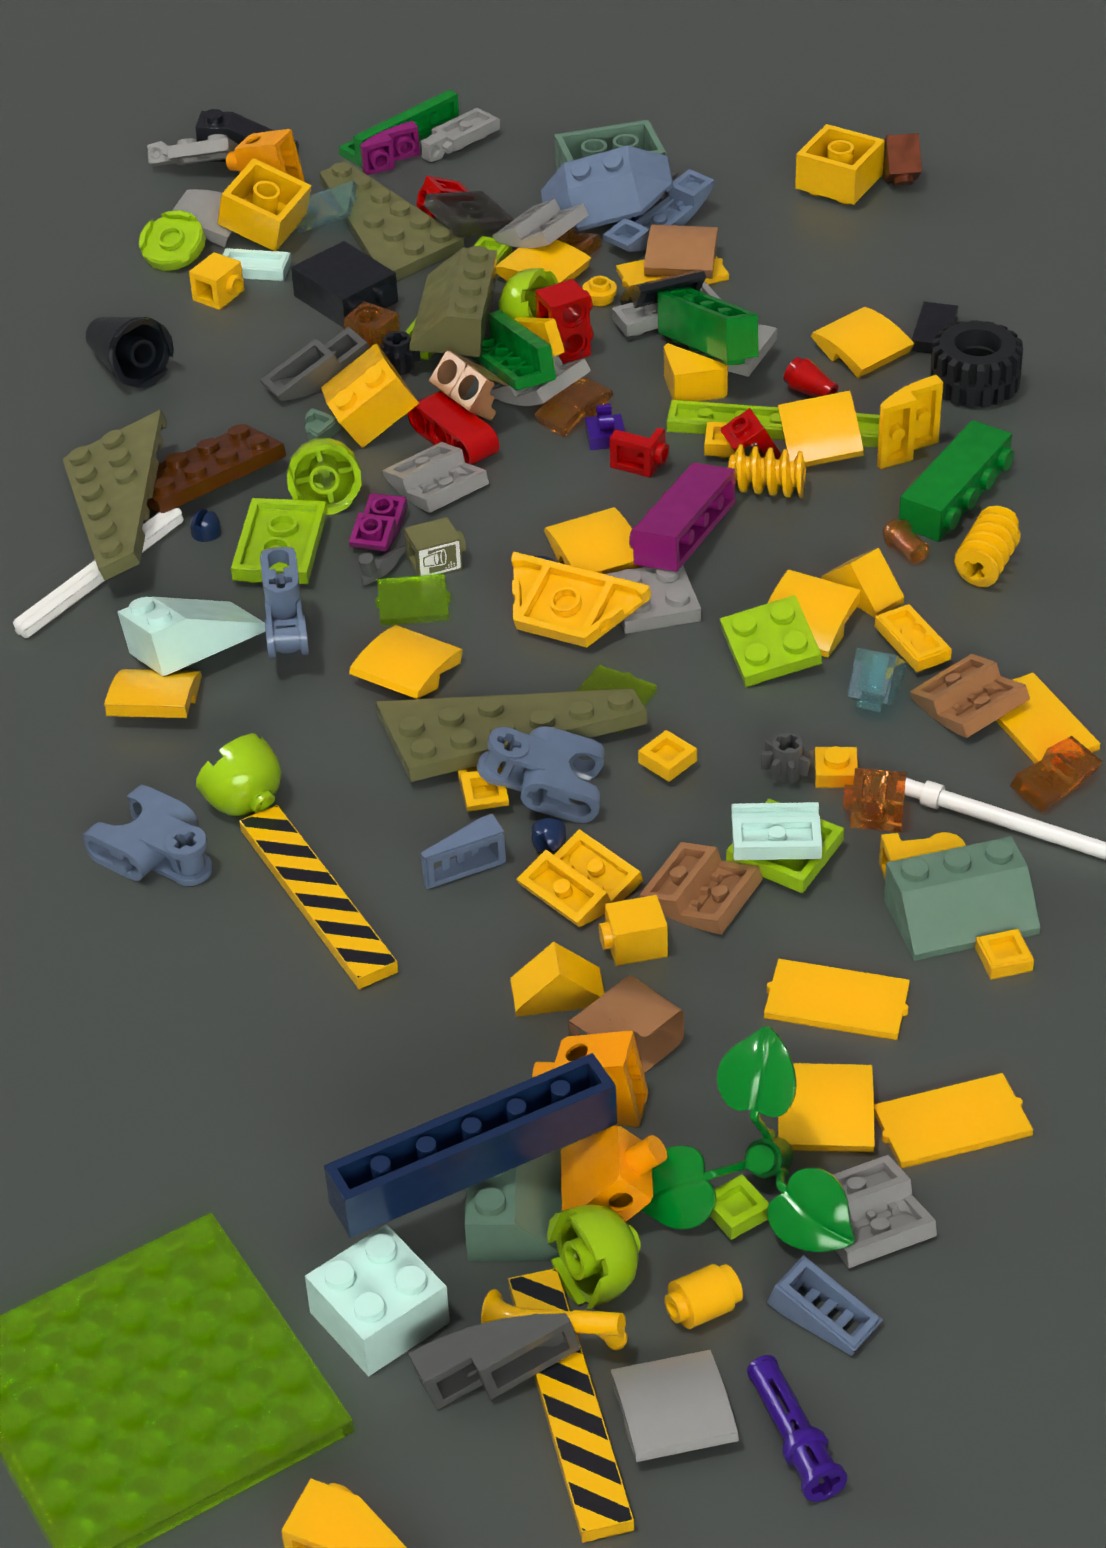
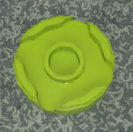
M182 210L167 211L162 213V217L156 221L150 220L143 228L139 238L140 250L145 261L150 266L162 271L178 270L188 266L199 257L205 247L206 235L201 223L192 213Z

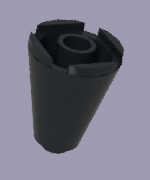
M99 317L94 319L86 330L88 346L123 384L136 388H145L156 384L167 373L168 368H166L169 356L173 358L174 353L172 336L167 328L156 320L148 317Z

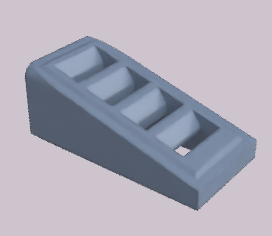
M493 814L475 820L421 852L423 884L426 889L506 863L504 830ZM441 861V866L434 870V863Z
M804 1255L774 1286L766 1302L781 1315L850 1356L859 1349L883 1320ZM800 1288L808 1292L804 1297L797 1292ZM817 1298L825 1302L820 1309L812 1304ZM834 1308L842 1313L835 1322L828 1317ZM853 1319L860 1323V1325L850 1335L843 1328Z

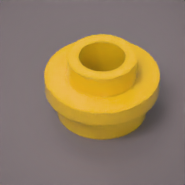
M595 276L584 283L583 290L589 292L593 306H606L613 302L614 296L617 294V285L608 277Z

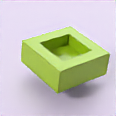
M743 1174L715 1189L716 1204L710 1217L731 1240L768 1220L767 1208L769 1202Z

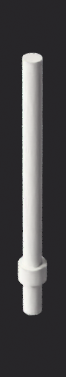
M894 774L890 783L891 791L919 799L921 805L936 810L941 806L1106 860L1105 841L946 791L945 785L927 780L926 783H922Z

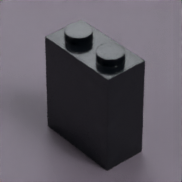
M345 241L291 267L294 296L345 329L398 302L396 272Z

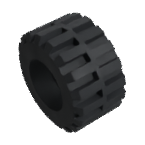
M961 321L956 322V325L944 327V331H939L935 335V339H933L930 376L937 375L943 381L942 399L950 400L951 403L956 405H966V407L972 408L974 406L990 407V405L1002 404L1004 400H1010L1014 397V393L1018 392L1020 386L1024 349L1022 340L1017 338L1018 335L1014 331L1007 330L1008 327L996 325L994 322Z

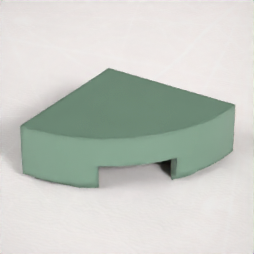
M311 408L306 414L305 432L309 441L315 438H332L341 430V424L335 416Z

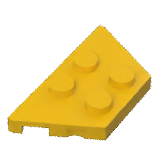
M513 552L511 556L514 571V580H512V593L514 596L513 621L517 630L587 648L649 601L652 596L649 585L518 552Z

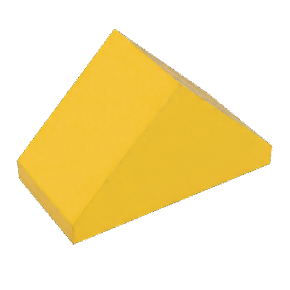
M669 343L664 346V378L672 400L699 402L721 399L728 395V365Z
M879 548L855 557L822 575L824 580L861 590L860 603L857 607L874 619L875 616L891 611L904 603V595Z
M554 941L510 978L516 1017L585 1009L604 994L600 967Z

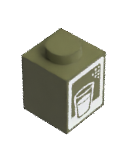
M448 517L404 528L407 560L419 580L463 569L462 553L466 552L465 538L461 530H455Z

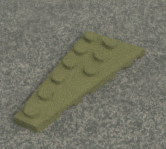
M347 161L335 163L332 167L320 172L321 185L331 201L337 204L340 216L348 222V229L363 253L396 272L397 281L451 257L464 247V238Z
M161 409L120 430L109 431L102 439L88 446L77 447L68 456L62 458L98 570L105 581L140 564L145 539V533L142 530L143 521L149 518L150 510L147 506V500L153 497L159 465L156 453L158 449L162 448L163 439L160 432L161 429L166 428L167 423Z
M633 688L375 701L380 722L410 782L477 766L480 756L486 751H490L487 746V740L491 731L498 727L513 728L529 735L532 730L547 726L592 738L647 724V710ZM508 741L504 742V749H506Z

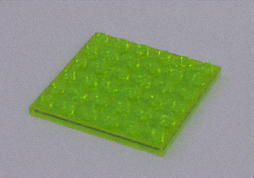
M211 1212L0 1315V1458L51 1548H137L354 1432L352 1418Z

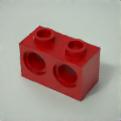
M574 279L535 290L536 318H554L564 347V353L558 355L562 363L565 364L590 356L591 340H593L594 335L590 324V311L593 308V303L589 292L583 290Z

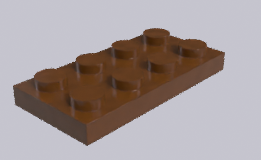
M246 424L232 426L228 429L227 433L219 437L208 438L198 442L197 447L184 453L171 454L166 457L164 462L158 465L153 497L147 500V506L156 512L166 513L286 457L284 443Z

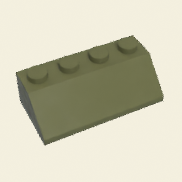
M482 246L463 247L427 275L409 350L445 353L447 350H450L458 355L480 357L488 323L487 313H490L496 286L497 250H488Z

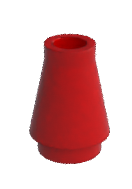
M796 357L791 361L784 373L783 380L788 384L790 390L814 398L835 394L839 389V385L827 377L809 358L802 359Z

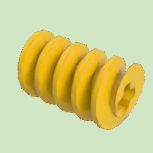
M739 444L735 454H731L727 468L735 469V484L737 482L741 493H746L752 483L755 494L760 495L767 485L769 495L776 496L782 486L783 494L786 498L792 496L795 488H797L799 498H803L806 482V462L802 451H798L794 461H790L787 449H783L780 458L775 459L773 448L770 447L764 458L760 457L758 446H754L750 455L745 456L742 444Z
M989 506L983 509L977 517V520L955 553L954 559L957 572L968 583L978 587H988L995 584L999 578L1000 573L1005 568L1021 538L1019 520L1015 512L1002 506Z

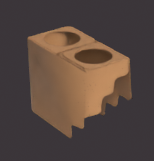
M450 350L444 353L429 379L430 383L465 409L494 423L495 421L492 419L496 415V410L491 405L495 397L490 395V391L494 386L492 381L509 386L485 367ZM476 377L479 384L478 390L474 397L467 400V392Z
M630 974L568 1021L569 1036L580 1035L578 1028L588 1034L633 1031L645 1074L682 1043L684 1038V1011Z

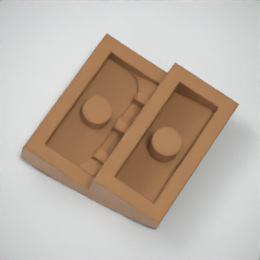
M651 224L645 255L644 275L670 277L702 270L705 272L706 278L712 279L714 259H716L718 227Z
M970 654L909 691L911 699L929 716L947 729L965 738L970 737L1030 699L1025 684L1002 677L997 662L975 654Z
M680 842L640 893L639 898L657 895L665 917L699 930L722 935L763 878L759 866L722 861L718 847Z

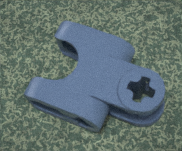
M291 547L265 549L261 552L260 561L265 599L266 619L264 620L269 659L276 658V652L293 653L301 650L302 655H309L296 553ZM278 562L289 565V567L283 568L284 573H276V570L270 569V567Z
M547 726L538 727L532 730L529 735L509 727H498L491 731L487 740V746L490 751L483 753L477 763V771L486 782L495 786H504L521 791L520 798L527 808L567 821L585 824L592 821L599 814L600 791L597 786L584 780L595 778L604 766L605 749L601 743L587 737ZM508 741V745L506 749H504V742ZM578 756H588V757H591L592 759H590V760H582V759L577 758V757H578ZM500 764H502V765H501L502 771H501V772H497V770H498ZM570 799L582 801L587 804L577 805L573 803Z
M137 786L127 795L133 819L131 823L114 826L97 822L83 833L84 846L93 861L133 881H140L152 870L179 885L195 886L206 881L213 871L210 857L203 853L207 848V836L198 827V820L194 812L183 802L149 786Z

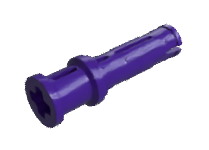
M772 1355L758 1357L749 1364L747 1374L755 1385L767 1412L784 1440L782 1455L788 1465L796 1468L802 1480L801 1491L803 1495L812 1502L824 1501L833 1497L844 1488L847 1482V1473L840 1464L834 1463L827 1450L829 1441L824 1432L811 1426L797 1397L780 1370L776 1358ZM776 1395L779 1396L788 1414L785 1413ZM820 1478H823V1484L819 1483Z

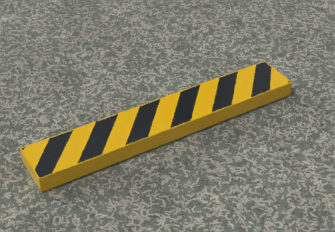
M278 805L239 820L243 835L359 990L398 973L397 960Z
M557 1268L508 1278L509 1291L515 1307L570 1311ZM582 1349L534 1375L579 1534L582 1543L634 1531V1519Z

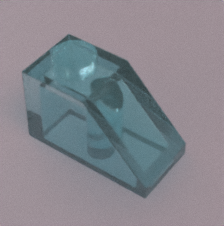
M857 648L847 697L857 700L856 708L880 712L882 705L893 707L906 672L907 662L897 655Z

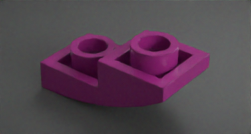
M411 121L394 126L360 144L363 173L370 175L394 169V161L420 155L418 126L415 122Z
M370 493L364 513L358 512L349 540V546L387 551L394 542L408 508L406 497Z

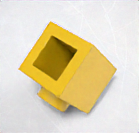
M213 252L189 271L192 299L198 303L220 310L244 291L241 261Z
M657 895L605 904V922L598 925L599 937L603 950H611L615 966L668 957V925Z

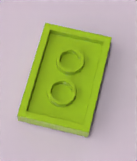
M252 498L231 566L232 581L262 582L261 552L273 547H291L296 553L299 584H308L327 516L326 501ZM278 562L272 565L270 569H275L276 573H284L283 568L289 567V565Z

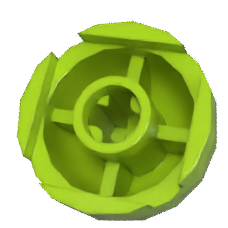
M544 268L519 271L507 280L499 299V310L513 319L519 317L536 318L535 290L558 284L556 276L551 271H543Z
M315 438L302 444L292 455L287 469L288 490L293 500L326 501L327 515H333L347 509L353 503V499L357 496L358 491H360L362 485L361 466L354 452L343 442L331 438Z
M250 733L224 745L218 750L223 757L214 766L207 761L196 778V788L217 811L229 816H245L253 812L258 813L266 810L274 803V795L280 785L282 769L275 752L262 736L260 739L257 734Z
M595 1204L582 1205L555 1213L549 1220L547 1231L548 1244L556 1241L559 1257L551 1259L553 1269L557 1268L562 1287L574 1303L580 1305L587 1302L589 1304L586 1309L603 1305L620 1296L635 1279L639 1261L638 1253L641 1248L640 1239L636 1230L631 1225H628L616 1212L606 1206Z

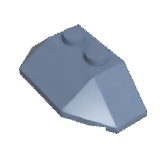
M627 145L563 163L541 189L542 202L555 199L560 210L583 203L589 216L571 228L580 232L621 221L624 218L628 219L643 215L665 192H668L674 186L668 156Z

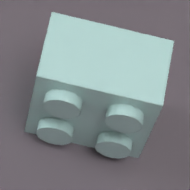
M387 1224L305 1275L310 1313L368 1377L450 1323L447 1286Z

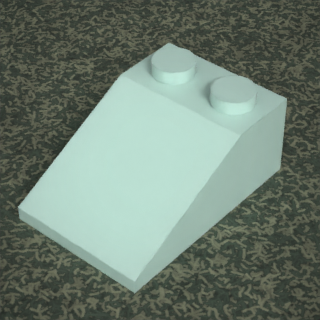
M141 597L133 600L129 607L117 612L129 653L163 677L265 632V622L229 601Z

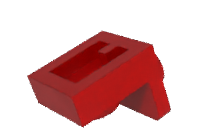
M426 175L423 186L417 195L416 206L433 219H436L441 205L447 208H455L456 205L469 208L473 195L459 181Z
M750 408L721 428L722 434L735 452L739 444H742L744 449L749 446L751 450L754 446H758L759 453L762 452L764 456L770 447L773 448L775 459L781 456V452Z
M658 427L650 438L620 430H615L610 436V468L651 478L658 467L664 465L667 461L669 445L666 444L665 429Z

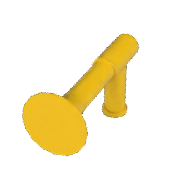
M496 1289L488 1292L482 1306L481 1324L502 1318L532 1314L566 1313L575 1333L597 1335L612 1350L624 1348L628 1341V1335L625 1332L626 1319L623 1313L586 1310L558 1311L515 1307L504 1302L501 1293Z

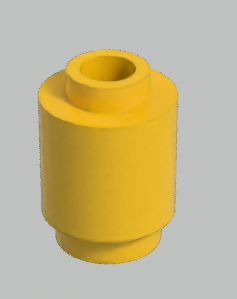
M710 1264L671 1281L668 1284V1294L664 1297V1303L670 1318L675 1323H681L685 1328L692 1329L733 1311L735 1304L743 1299V1290L740 1280L731 1266L728 1264L721 1266Z

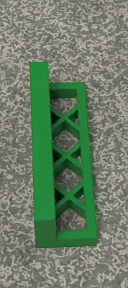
M449 89L353 136L354 140L339 146V155L362 168L360 144L384 130L414 121L418 126L419 142L432 135L433 128L459 116L458 94Z
M501 310L487 313L491 337L484 338L480 357L471 356L516 391L556 380L552 348L549 343Z

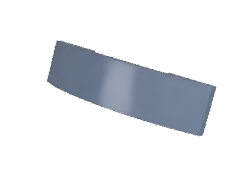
M688 169L673 181L674 187L669 190V196L635 222L624 218L603 234V240L628 252L646 250L651 224L684 226L710 195L715 186V180Z

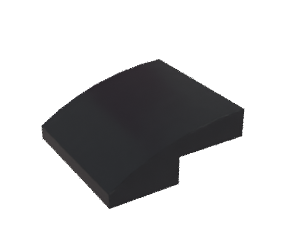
M696 270L632 285L623 292L620 302L621 305L633 302L634 308L658 303V291L684 287L700 291L706 275L704 271Z

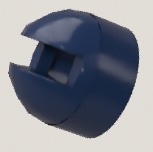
M206 509L196 511L190 520L191 536L200 542H208L218 538L221 534V525L217 514L213 511L208 512Z
M546 818L538 820L532 825L531 839L536 851L541 854L545 850L556 853L566 841V826L563 822L557 819Z

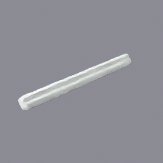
M174 508L166 513L158 512L143 524L142 530L145 533L142 553L182 524L184 519L179 508ZM92 561L15 618L13 621V625L16 628L15 632L24 638H30L102 584L105 580L98 570L96 561Z

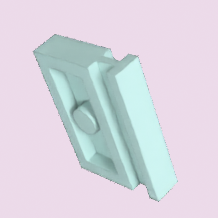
M818 802L732 804L731 819L734 860L822 859Z

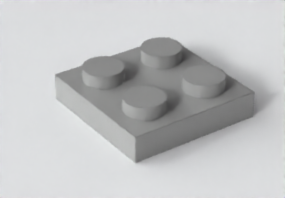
M683 565L677 572L643 567L606 574L649 585L652 596L650 600L620 622L625 634L701 621V607Z

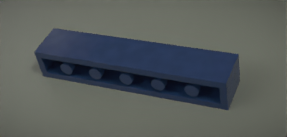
M590 1053L325 1164L324 1170L329 1203L349 1238H352L617 1124L616 1085L595 1055Z

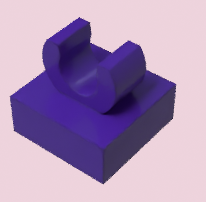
M611 404L596 405L597 416L585 417V429L590 450L610 449V436L615 430L625 432L622 415H612Z

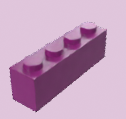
M693 462L677 478V481L670 489L663 493L661 499L653 508L648 510L644 518L632 528L629 545L633 549L634 564L677 572L736 503L735 469Z

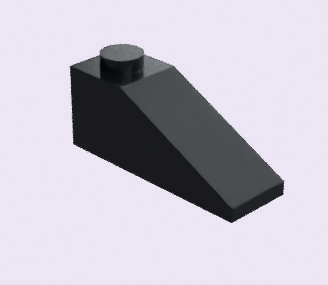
M219 109L201 111L195 127L197 142L208 140L210 135L224 134L238 145L248 135L253 133L274 131L239 114L222 112ZM294 140V141H295V144H296L297 151H298V148H299L298 141ZM226 159L215 160L210 162H226Z

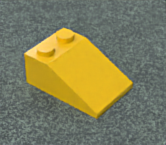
M377 343L321 387L326 403L338 422L361 448H364L419 404Z

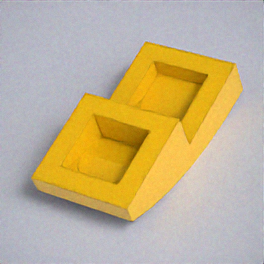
M477 766L457 771L467 812L509 806L506 787L495 786L486 782L479 775ZM499 766L497 772H501L502 767Z

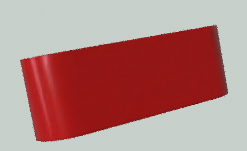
M437 391L418 400L419 404L407 413L410 424L418 434L433 445L444 442L462 449L465 463L474 465L499 451V440L493 428L442 391Z

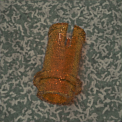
M893 519L885 525L883 536L885 543L889 547H896L913 564H918L927 557L930 546L911 530V525L906 520Z

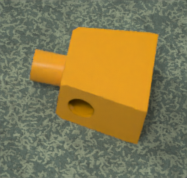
M292 129L253 133L235 147V151H230L227 154L226 165L230 171H240L241 173L248 163L255 158L305 182Z
M633 1031L567 1036L561 1040L555 1062H535L532 1078L593 1053L616 1085V1125L640 1127L649 1091Z
M613 1125L561 1149L562 1211L571 1207L595 1204L610 1208L625 1221H628L647 1206L653 1198L652 1169L667 1160V1151L662 1141L654 1135H649L641 1140L622 1126Z

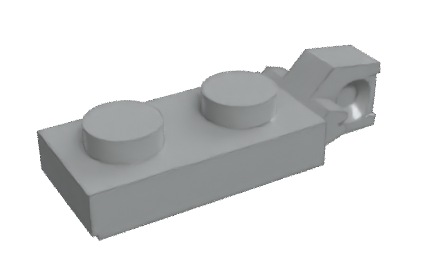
M475 108L433 128L432 135L421 140V158L428 162L440 160L444 153L449 154L453 151L461 150L477 140L484 139L487 135L500 129V119L479 108Z
M224 134L210 135L208 140L198 142L196 139H180L177 141V145L170 146L163 141L147 145L148 163L154 167L175 163L177 165L222 160L226 159L230 151H235V147L238 144Z

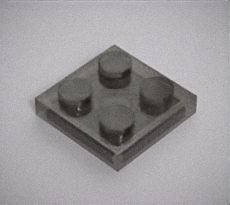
M483 191L426 194L424 207L458 237L469 238L475 234L493 236V234L514 220L510 214Z

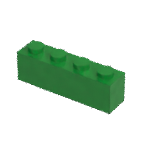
M690 287L657 292L658 333L671 338L673 343H683L688 345L690 350L705 352L706 357L719 358L723 360L725 365H741L745 363L747 358L759 357L757 313Z
M971 420L900 496L898 527L938 542L949 530H954L962 515L967 510H972L980 495L985 490H990L998 475L1002 471H1007L1011 466L1014 458V450L1011 449L1012 433Z

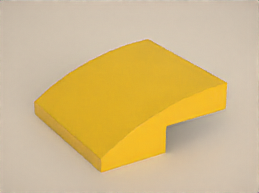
M555 240L543 247L516 249L496 265V274L507 281L519 271L544 268L543 271H551L556 276L558 282L561 283L575 279L589 267L592 257L569 244Z
M867 307L850 313L811 334V338L831 361L841 358L857 378L909 353L914 345V342L897 325L882 314Z
M937 375L921 379L903 387L880 405L877 467L880 470L912 461L914 450L939 443L943 381Z
M850 390L778 405L790 461H794L798 451L803 452L806 467L864 456Z
M615 507L548 526L544 529L558 562L564 561L566 565L602 574L641 567V565L634 564L633 549L629 545L632 528Z
M788 569L776 586L768 603L795 595L821 655L829 658L844 637L845 623L860 603L861 590Z
M394 625L376 637L359 654L350 666L349 674L419 699L438 689L441 673L461 664L463 649Z
M121 669L115 675L105 699L106 716L187 718L190 704L196 703L202 678L201 671L177 670L163 677L154 670Z
M580 829L554 855L545 850L516 879L519 885L578 927H582L604 915L605 904L623 901L644 881L641 871Z
M793 1063L797 1079L796 1095L788 1111L778 1117V1137L785 1139L790 1144L792 1150L874 1152L872 1065Z

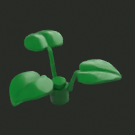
M769 1026L762 1027L736 1044L725 1054L718 1067L717 1085L723 1100L728 1106L738 1111L750 1110V1120L763 1137L753 1141L747 1147L745 1160L706 1172L703 1155L695 1147L680 1145L666 1148L667 1160L652 1169L653 1198L641 1211L667 1227L675 1229L694 1228L705 1222L715 1208L716 1192L709 1180L749 1169L757 1177L767 1178L776 1176V1187L782 1194L776 1196L769 1203L767 1218L772 1230L783 1242L797 1249L812 1252L834 1251L850 1246L855 1242V1236L851 1225L849 1202L845 1190L835 1176L821 1168H804L792 1174L788 1184L785 1183L786 1178L789 1176L788 1169L793 1162L792 1148L785 1139L775 1136V1131L767 1127L760 1118L759 1112L768 1117L784 1115L795 1099L797 1079L791 1056L780 1036L773 1028Z

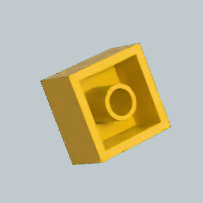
M826 124L796 154L795 189L806 191L814 196L831 198L842 204L854 205L883 175L885 140Z
M253 158L221 194L217 224L270 250L277 251L306 217L312 185Z

